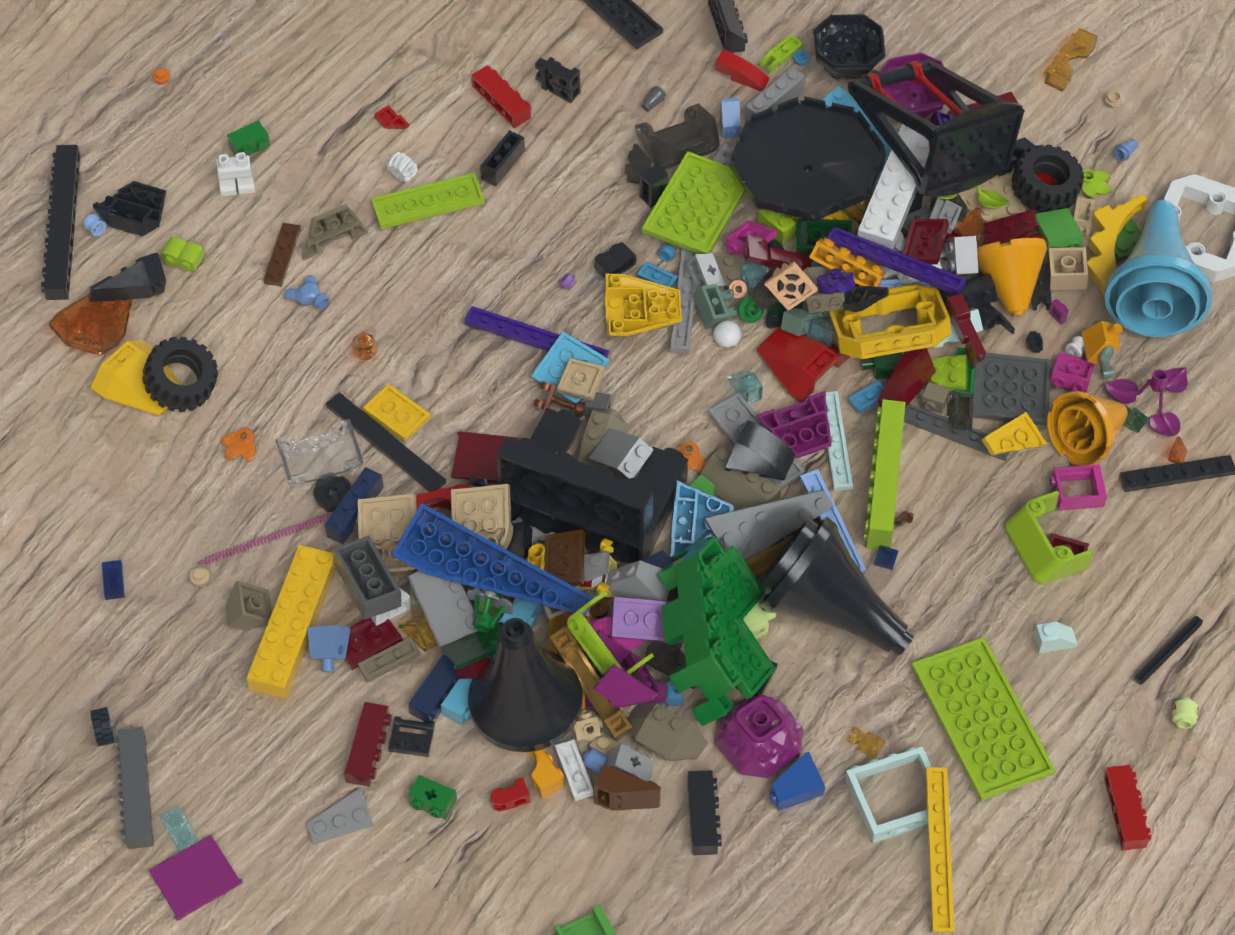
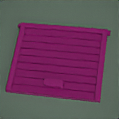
M212 835L149 870L150 875L176 915V921L243 883L242 879L237 877Z

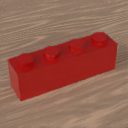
M487 65L471 75L472 87L514 129L531 119L532 108L529 102L524 101L516 90L514 91L509 83L499 76L495 69L493 70Z
M1131 765L1106 767L1103 777L1121 849L1125 851L1146 848L1149 840H1151V830L1146 826L1147 816L1145 809L1141 807L1142 795L1136 787V773L1132 772Z

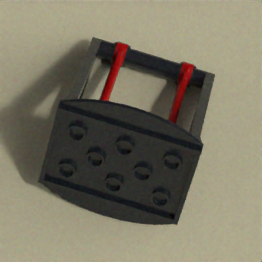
M931 59L922 62H909L904 67L879 74L870 73L861 79L848 83V92L914 178L921 195L941 197L961 193L977 187L1002 171L1009 169L1025 111L1022 105L1001 99ZM907 80L914 81L916 84L922 83L956 116L938 127L901 106L882 88ZM956 91L982 106L969 110ZM883 113L919 133L929 141L930 150L925 169Z

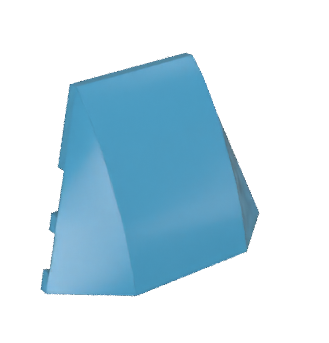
M677 480L670 529L671 558L675 557L683 548L704 537L707 540L714 537L715 535L704 517L733 511V505Z

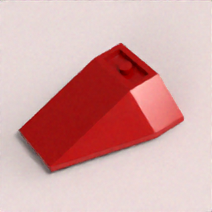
M781 326L757 348V352L787 393L800 402H804L814 392L815 383L833 365L839 368L850 357L849 355L841 354L836 344L806 334L797 336L782 330Z

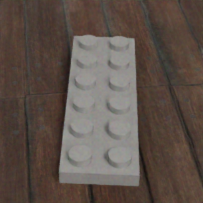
M740 393L708 410V415L734 446L747 420L767 429L756 417L758 414ZM794 459L784 481L768 479L782 490L799 480L800 475L805 474L806 471Z

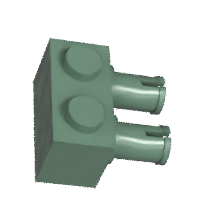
M717 284L701 286L694 294L693 298L705 329L714 328L728 318L739 317L736 310L738 305L726 307L725 301L734 300V293H731L733 292L732 289L720 291Z

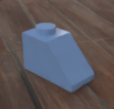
M739 98L721 99L720 125L722 138L740 137Z

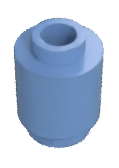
M595 748L588 750L583 756L584 766L598 775L608 760V756Z

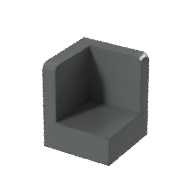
M596 392L593 401L586 400L584 405L585 418H590L593 409L600 411L610 409V394Z

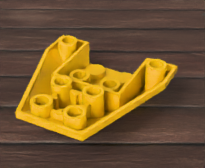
M605 274L604 306L608 336H631L682 322L679 289L626 274Z
M144 340L126 341L101 364L90 387L92 391L105 400L156 416H160L169 408L159 406V402L157 400L154 402L150 398L151 393L148 394L145 390L146 384H143L142 380L144 375L143 369L153 347ZM168 365L163 367L167 378L173 383L181 385Z

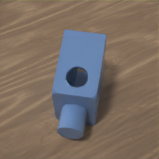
M341 625L307 627L311 659L322 661V672H333L334 660H344L346 657L350 627Z

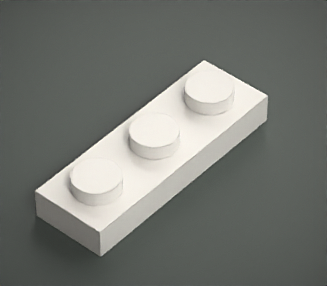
M575 740L555 745V751L574 801L594 796L593 787Z

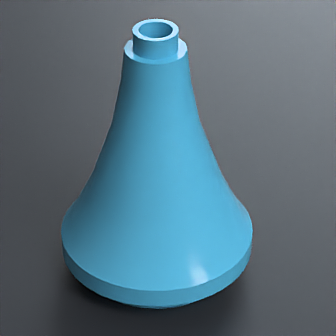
M1158 200L1147 211L1140 238L1127 260L1110 275L1105 288V305L1110 316L1122 327L1144 336L1167 337L1188 331L1204 320L1211 307L1212 289L1207 276L1195 265L1183 243L1178 223V214L1173 208L1172 203L1166 200Z

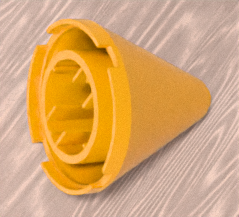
M1012 239L1008 243L1000 244V242H995L977 248L979 269L983 275L991 274L997 296L1007 311L1013 314V316H1022L1028 310L1047 251L1044 239Z
M1071 391L1057 397L1053 401L1052 411L1048 412L1047 428L1053 446L1060 455L1064 454L1070 459L1069 463L1076 466L1094 465L1105 459L1110 452L1128 416V411L1122 403L1081 391Z

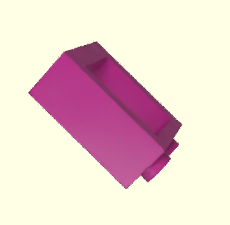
M1100 464L1054 468L1053 475L1050 476V486L1054 487V491L1058 490L1059 492L1057 500L1058 511L1105 506L1107 494ZM1090 479L1094 495L1063 497L1060 482Z

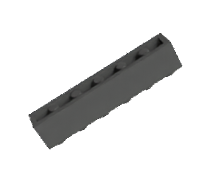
M143 726L118 730L119 738H115L116 749L120 750V756H116L117 767L121 768V774H118L119 787L122 786L119 800L120 805L124 806V811H120L121 823H125V830H122V840L127 842L129 849L154 846L145 732Z

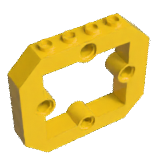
M919 284L889 288L888 296L863 311L851 312L844 309L829 311L830 326L840 353L866 359L937 346L951 334L950 316L938 289ZM916 308L918 325L909 327L893 325L888 327L886 331L862 335L861 317L886 315L894 311Z

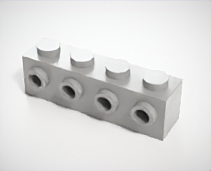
M793 67L783 72L779 79L773 81L766 90L761 91L753 101L747 103L745 107V120L750 121L751 115L768 108H772L775 111L778 108V104L795 98L804 90L805 75Z

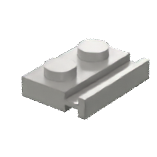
M937 198L929 219H948L949 227L947 233L951 234L962 207L947 199L944 201L941 198Z

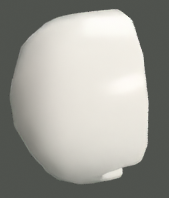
M725 320L715 327L713 336L719 346L729 348L738 345L740 339H742V331L735 322Z

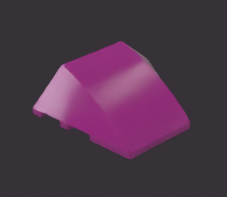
M826 391L809 396L808 400L778 411L772 409L756 415L772 434L793 450L796 454V459L831 447L832 445L827 415Z

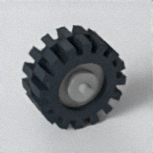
M107 707L91 710L93 727H90V731H94L98 747L115 743L112 730L115 723H111Z

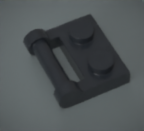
M395 716L388 747L389 752L429 757L435 731V721L427 723L406 720ZM400 727L425 730L427 734L400 731Z

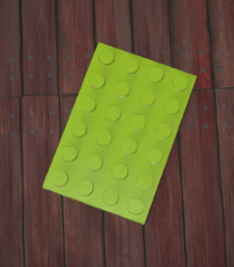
M687 151L644 223L642 233L697 254L711 253L746 191L729 166Z

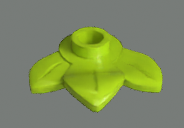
M1089 169L1083 171L1084 183L1082 191L1086 196L1094 198L1096 194L1106 195L1111 192L1110 187L1105 182L1110 177L1108 173L1101 170L1093 172Z

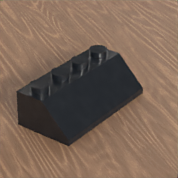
M708 0V6L723 49L732 53L745 51V44L748 43L747 34L743 33L742 20L739 21L738 8L734 7L735 1Z

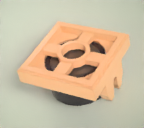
M795 262L790 265L783 263L782 268H776L773 276L765 281V286L788 311L817 292L818 289Z

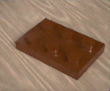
M580 529L546 535L544 571L571 586L584 585V530Z

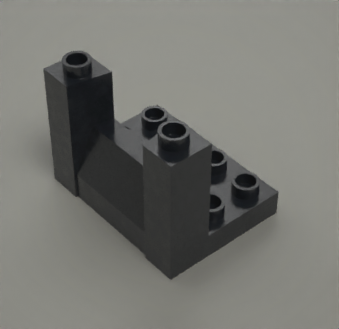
M546 408L530 439L520 438L516 440L506 436L496 455L498 485H510L511 521L521 518L527 525L536 527L545 534L550 532L557 534L583 529L585 532V549L600 550V544L603 539L613 541V544L610 546L613 547V552L609 553V555L620 563L643 561L650 556L672 512L677 480L683 484L687 482L688 459L680 451L674 448L662 450L652 447L654 450L643 464L637 478L627 480L614 475L605 466L598 464L589 466L578 462L568 453L582 422L575 413L569 410L561 409L557 412Z

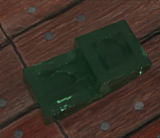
M1125 405L1128 416L1123 426L1139 433L1149 418L1134 407L1131 410Z

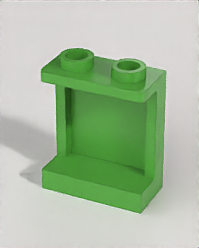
M1068 208L1036 213L1039 228L1034 230V232L1040 231L1047 245V255L1049 248L1082 247L1083 235Z
M601 905L593 907L592 914L561 928L559 924L555 925L554 934L552 935H616Z

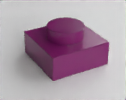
M1055 299L1051 302L1049 314L1062 325L1067 321L1069 310L1066 305Z

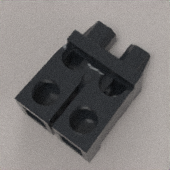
M552 57L548 60L543 58L537 60L535 68L539 71L536 74V80L541 82L542 89L545 91L548 89L554 95L572 103L581 93L580 70L575 67L570 70Z

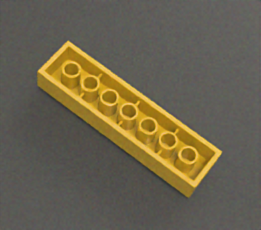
M303 545L298 546L246 678L249 690L283 699L288 698L309 643L307 627H315L337 570L333 563L332 552Z

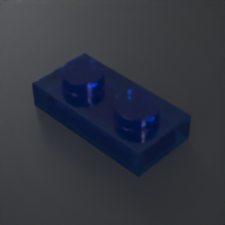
M122 561L102 562L105 600L124 598L125 588Z

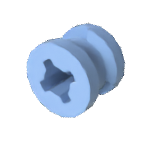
M97 214L89 215L83 223L84 227L90 230L91 234L95 237L100 236L107 227V224L101 221Z

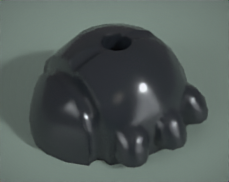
M1030 331L1026 338V346L1033 353L1043 351V339L1040 333L1036 331Z

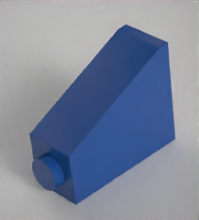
M809 752L801 756L771 785L769 799L772 805H776L778 811L824 796L825 785Z

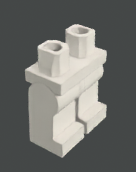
M244 152L237 153L236 157H229L226 154L219 155V159L216 160L221 196L237 195L235 179H237L239 194L255 193L254 177L249 155H246Z

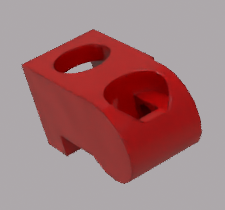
M524 778L515 779L514 786L493 790L490 795L491 807L495 811L501 812L530 803V794Z

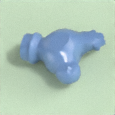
M307 276L304 279V284L299 288L292 289L290 287L284 293L287 299L295 300L304 306L314 304V307L323 310L329 302V297L325 293H319L317 280L314 276Z

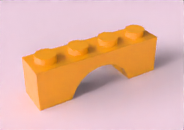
M543 749L524 752L532 756L537 763L535 770L531 774V781L542 799L563 788L564 775L560 768H555L553 765L554 761L548 752L545 753Z

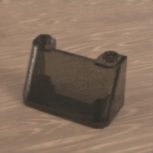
M698 103L685 110V122L656 132L646 122L634 125L636 135L653 165L657 164L661 169H667L679 165L687 151L704 156L718 149L719 136L715 117Z

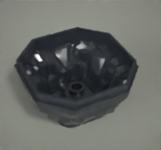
M865 14L830 15L813 30L816 61L823 65L824 70L835 79H860L864 75L869 74L886 56L882 26Z

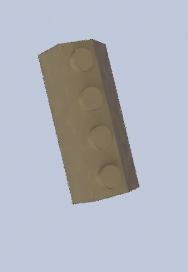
M721 446L709 458L700 475L716 485L715 496L732 504L734 510L778 501L781 498V488L768 478L761 477L759 473L748 472V474H743L742 470L737 469L726 471L725 467L732 452L724 446Z

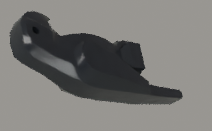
M990 303L974 307L979 310L982 327L986 331L995 327V324H998L1011 334H1014L1015 328Z

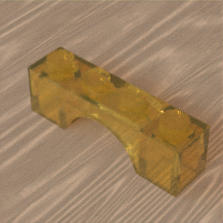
M1081 28L1076 33H1072L1069 43L1063 45L1060 55H1056L1051 67L1048 66L1046 68L1044 83L1063 92L1071 82L1073 69L1068 62L1077 58L1088 59L1096 47L1098 36Z

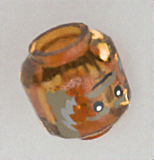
M361 332L352 339L353 354L361 361L371 360L377 353L376 341L373 335Z

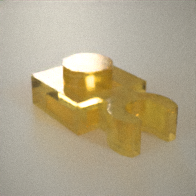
M853 727L852 733L857 736L852 737L848 735L847 741L850 744H859L857 747L858 751L876 759L886 740L869 731L864 735L859 728Z

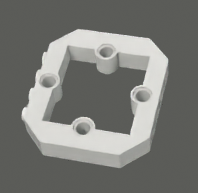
M1196 174L1172 181L1164 200L1172 203L1173 208L1176 210L1178 223L1182 213L1179 207L1182 197L1205 204L1207 211L1212 215H1219L1223 211L1235 215V188ZM1235 231L1230 241L1231 249L1227 259L1205 253V247L1198 242L1185 246L1195 265L1203 271L1210 282L1215 283L1235 276Z

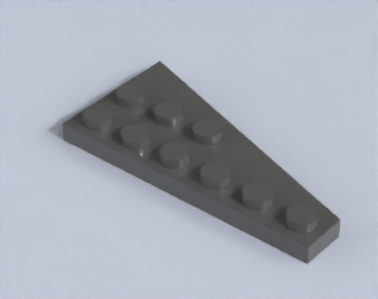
M821 489L800 494L799 496L762 503L704 518L724 551L727 547L734 544L742 558L746 559L794 532L808 518L813 520L834 506L826 492Z

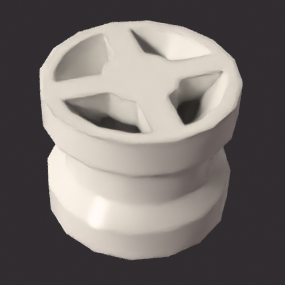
M1075 336L1071 341L1072 343H1068L1065 346V351L1068 355L1080 358L1082 353L1085 352L1082 337Z

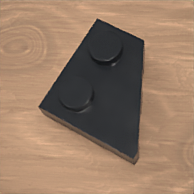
M854 285L843 303L844 310L851 312L865 310L888 296V287Z

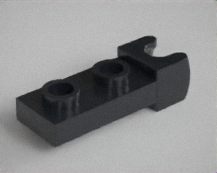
M1042 264L1032 295L1033 311L1037 310L1038 304H1045L1046 310L1049 311L1052 299L1049 264Z

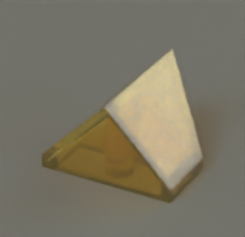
M424 613L415 615L399 624V628L411 637L424 652L438 645Z

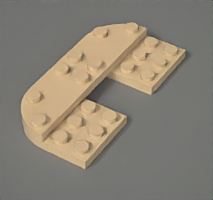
M501 484L451 490L452 520L507 549L513 535L510 485ZM415 494L358 499V539L370 536L391 575H408L410 571L417 570L392 556L416 513Z

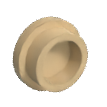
M1112 90L1106 94L1105 102L1107 105L1117 107L1122 104L1123 98L1119 91Z
M203 567L195 568L190 573V580L196 586H204L209 581V572Z

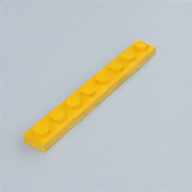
M926 767L932 933L953 934L954 909L947 768Z

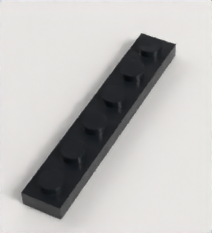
M1231 455L1120 472L1119 478L1124 492L1235 475V465Z

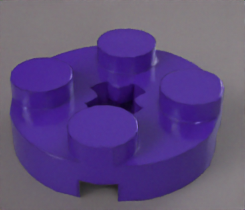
M838 268L831 269L830 273L817 277L818 289L824 294H833V291L839 290L840 294L854 287V274L852 272H841V269Z

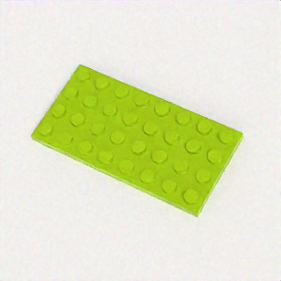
M985 637L912 663L911 667L980 801L1055 774L1056 770Z

